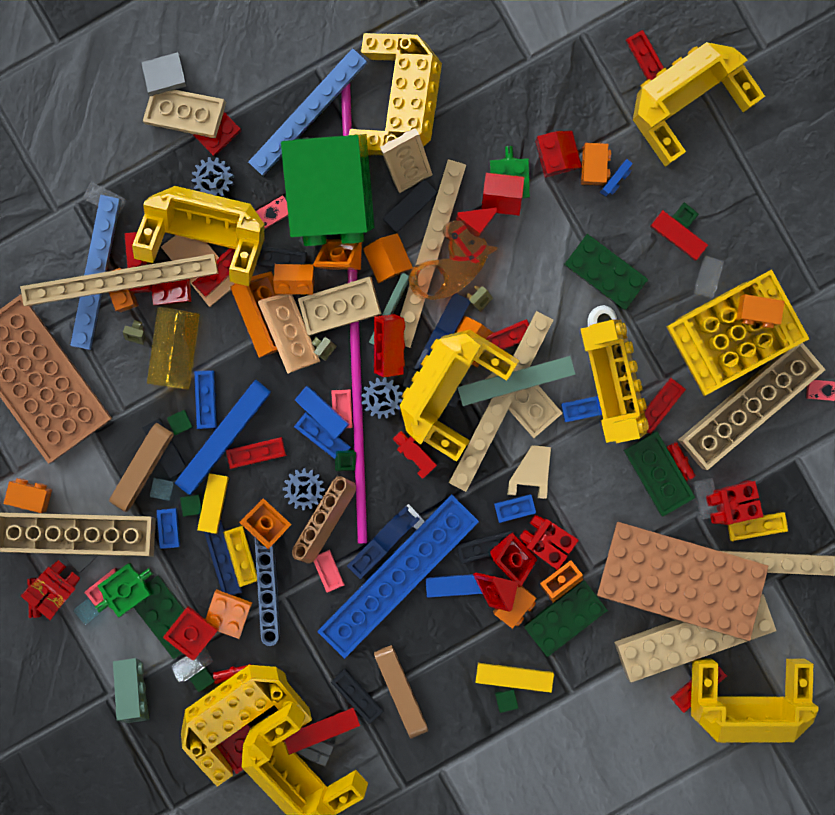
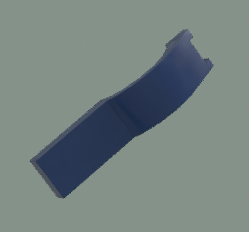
M455 292L453 293L414 369H422L421 363L426 355L429 356L433 350L431 346L436 339L455 332L470 304L469 299Z
M407 506L395 515L347 565L359 579L420 520L418 516L415 518L408 511L409 508Z

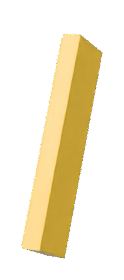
M478 663L475 682L552 693L554 673Z

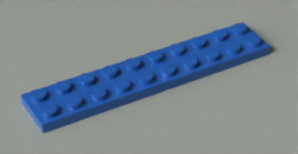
M451 494L317 632L345 659L479 521Z

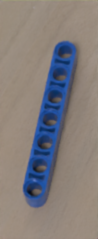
M255 380L174 484L188 495H191L265 402L271 391Z

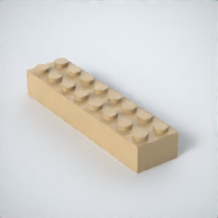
M803 343L772 359L679 438V443L702 469H710L823 373L825 368Z
M0 513V553L154 557L156 518L144 516Z
M764 594L761 595L750 640L776 631ZM674 620L615 641L614 643L627 679L630 682H634L747 641Z

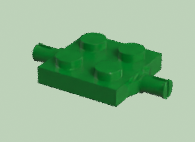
M506 146L504 159L490 160V173L524 177L522 198H530L529 159L513 158V146H510V154L508 146Z
M131 563L126 564L97 585L104 600L95 606V609H98L97 611L100 613L105 608L110 607L118 618L122 617L152 595L144 581L153 575V572H150L152 570L148 568L139 574Z

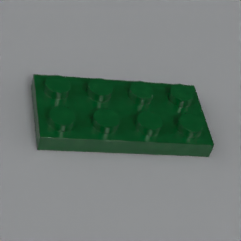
M589 234L585 235L564 264L565 267L623 310L627 309L648 281L645 276Z
M657 431L623 450L661 517L695 498Z
M157 575L146 584L152 595L134 607V609L171 657L175 659L182 652L163 637L185 608L160 575Z
M583 579L527 622L524 628L548 657L608 610Z

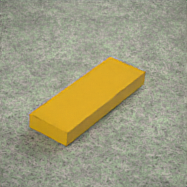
M209 473L197 530L218 533L229 477Z
M780 512L728 525L730 541L787 532L788 527L785 512Z
M243 526L224 531V537L239 587L257 582V573Z

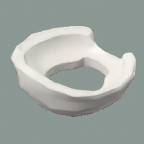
M605 305L594 308L588 317V327L596 324L599 315L603 313L608 314L612 320H617L615 311Z

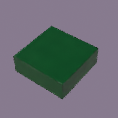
M684 202L672 218L688 229L699 213Z
M186 410L167 417L174 435L193 428Z
M354 450L336 451L335 470L354 471L356 452Z
M200 494L180 497L183 516L201 514L202 503Z
M205 665L188 676L198 692L205 689L215 680Z
M514 689L495 693L500 713L518 709Z

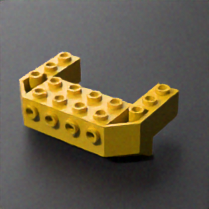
M364 33L362 54L370 60L395 61L385 131L350 129L349 135L367 134L368 155H383L380 147L384 146L388 141H393L402 136L405 132L416 128L424 147L431 140L442 68L441 61L428 44L418 35Z
M707 42L699 48L696 46L687 53L688 56L683 59L680 57L672 63L673 66L668 70L664 68L656 74L657 77L652 81L648 79L640 85L641 90L637 93L633 121L665 167L686 152L665 122L672 115L721 81L742 112H745L765 97L743 65L748 61L747 58L734 47Z
M173 186L154 194L144 201V217L132 245L134 259L154 263L166 232L236 249L229 268L230 282L249 286L264 242V223L251 204L178 186Z
M609 320L581 328L585 351L589 353L603 415L601 422L606 443L613 441L620 443L643 437L649 429L644 412L647 406L645 398H641L642 383L636 376L638 365L636 360L633 361L631 353H634L632 341H628L626 324L622 323L621 320ZM619 346H621V354L617 351ZM623 365H625L626 372L622 371ZM628 383H629V386H630V390H631V391H628V390L626 389V385H627ZM631 402L634 403V408H635V409H632V408L630 407V403H631Z
M471 330L445 335L434 341L431 349H433L431 354L425 356L421 363L422 369L413 376L411 380L413 384L404 391L402 395L404 399L400 404L407 433L419 444H422L424 441L456 462L470 440L444 425L438 419L473 361H476L506 381L520 361Z
M711 658L693 660L691 716L716 742H795L814 723L818 713V706L812 703L814 664L806 659H786L785 697L717 696L718 663Z
M248 665L185 709L181 730L182 749L218 787L233 776L231 766L216 747L219 743L274 705L280 710L289 703L294 702L306 715L301 728L312 721L310 709L287 682L286 674L282 670L271 666Z
M294 702L289 703L250 728L243 744L242 768L286 815H336L364 799L368 782L357 770L327 787L296 753L288 755L283 740L301 729L306 716Z

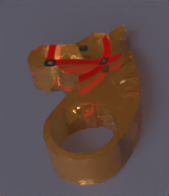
M461 221L448 222L443 226V235L449 240V258L417 264L409 276L410 288L417 297L424 300H436L452 296L466 287L476 277L484 266L487 256L496 251L498 247L488 246L485 238L473 236ZM427 265L437 268L444 277V284L441 285L440 290L431 296L422 292L418 285V275Z

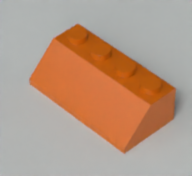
M272 271L252 276L249 286L237 283L230 286L259 358L278 351L258 304L262 299L279 295L274 292V276Z

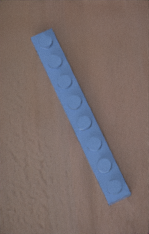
M352 48L249 160V163L264 176L282 157L281 141L298 139L364 68L367 61Z
M100 195L84 276L107 272L121 199ZM102 294L80 297L70 346L91 350Z

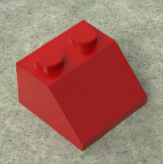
M555 131L537 136L535 143L545 178L582 168L573 131Z

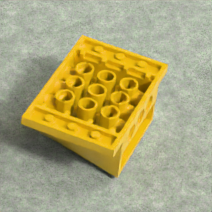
M772 270L753 280L740 284L666 326L704 396L809 340L807 333ZM746 294L785 301L781 325L770 329L763 328L760 323L745 325L742 324V320H736L740 296Z

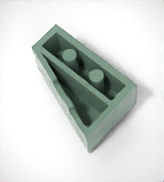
M137 658L113 661L117 721L133 723L149 720L145 693L146 687L143 679V663Z

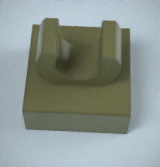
M475 286L474 288L477 292L473 296L468 293L467 296L472 305L481 312L493 297L483 286L481 288Z
M134 320L132 327L125 326L123 330L125 340L144 345L146 336L142 330V322Z
M317 337L312 341V344L317 347L314 353L324 361L327 360L337 347L326 337L322 341Z

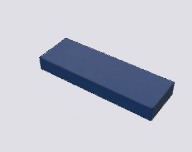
M194 371L197 429L217 428L215 371Z
M306 386L296 397L295 401L335 439L349 426V423L309 386Z
M307 412L304 413L294 426L334 459L336 458V451H348L351 448L339 437L335 439Z
M473 574L426 577L427 597L483 594Z

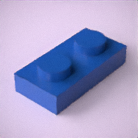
M626 159L600 193L605 197L609 193L613 195L620 186L617 184L621 178L625 180L632 170L629 168L633 163Z
M598 396L561 403L564 422L602 415Z
M531 494L494 503L499 523L536 513Z
M177 508L157 510L160 549L180 547Z

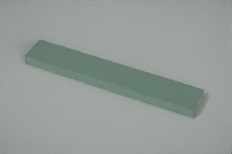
M571 356L514 371L507 381L500 376L460 386L458 391L462 405L465 406L576 374Z

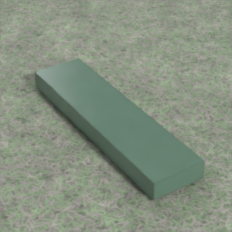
M402 273L382 316L394 313L410 280L408 275ZM374 333L369 341L372 345H374Z

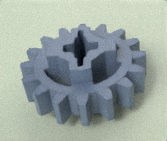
M208 157V162L205 163L204 160H201V166L195 165L198 171L192 172V175L196 178L191 181L197 184L194 187L196 191L200 190L203 193L215 196L221 195L222 197H225V191L230 193L228 186L234 185L230 181V179L234 178V175L229 173L232 169L230 166L226 167L227 163L225 161L220 163L219 158L216 157L213 162ZM215 167L221 168L224 173L217 172ZM212 175H215L216 178L212 183L209 179H212ZM202 185H208L211 191L206 190Z
M385 377L383 382L376 378L375 384L369 381L370 388L364 387L367 393L361 395L366 398L362 404L368 405L365 411L371 410V416L377 413L378 419L381 418L382 414L388 418V413L395 415V408L400 410L397 404L403 401L398 397L402 395V392H397L399 385L393 386V380L387 383ZM379 385H385L383 390H374ZM391 389L395 394V401L390 399L389 393ZM374 393L380 395L385 393V397L390 403L384 401L379 403V398ZM370 395L373 396L375 400V404L373 407L370 404ZM388 405L391 407L389 410L379 411L381 406Z
M303 468L302 473H300L297 469L295 470V476L291 473L289 474L291 480L284 481L288 484V487L283 488L284 491L288 492L284 498L289 497L290 501L288 504L294 502L295 509L299 505H301L302 510H305L307 505L312 509V503L318 505L319 501L317 499L324 497L320 494V492L325 491V488L320 486L324 481H318L320 475L314 476V470L307 473L306 468ZM306 476L310 479L308 481H302L298 477ZM310 483L307 488L308 493L303 492L298 495L301 490L300 485L305 486ZM292 484L296 487L294 494H292L291 490ZM314 484L317 487L316 495L312 492ZM300 497H305L310 501L302 502L298 499Z

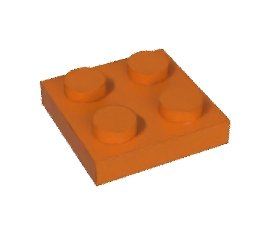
M216 589L206 620L215 626L218 632L239 639L252 602Z

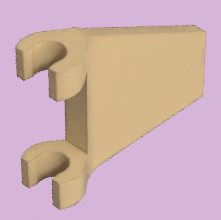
M533 445L530 447L509 481L507 495L515 496L517 485L539 487L538 498L547 499L551 447Z

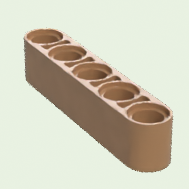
M158 423L151 428L111 495L110 503L124 512L131 508L169 445L174 433Z
M341 476L333 480L293 547L292 555L295 559L312 563L317 558L355 494L356 485L353 481Z
M390 645L374 652L378 666L409 737L412 739L428 732L425 719L393 646Z

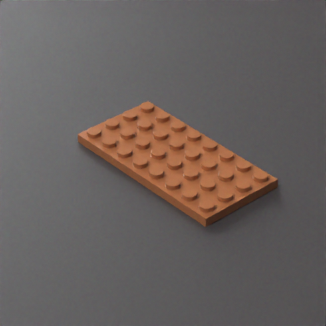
M20 294L0 309V398L47 463L51 464L112 420V417L31 306L23 305L22 295Z
M617 522L597 596L750 641L769 566Z

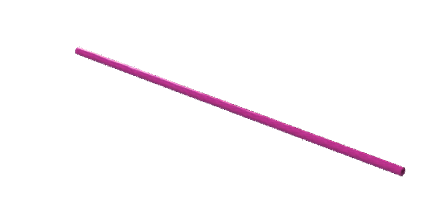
M350 83L341 91L343 136L349 135V131L352 129ZM348 270V283L357 281V270ZM358 321L350 324L354 451L356 452L358 543H367L360 331Z

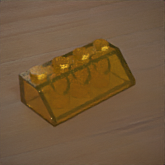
M158 307L147 384L189 389L200 314Z

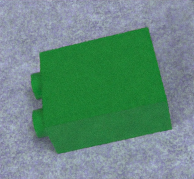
M367 134L281 141L290 237L303 236L304 246L327 244L326 235L340 234L341 243L343 244L364 242V232L375 228Z

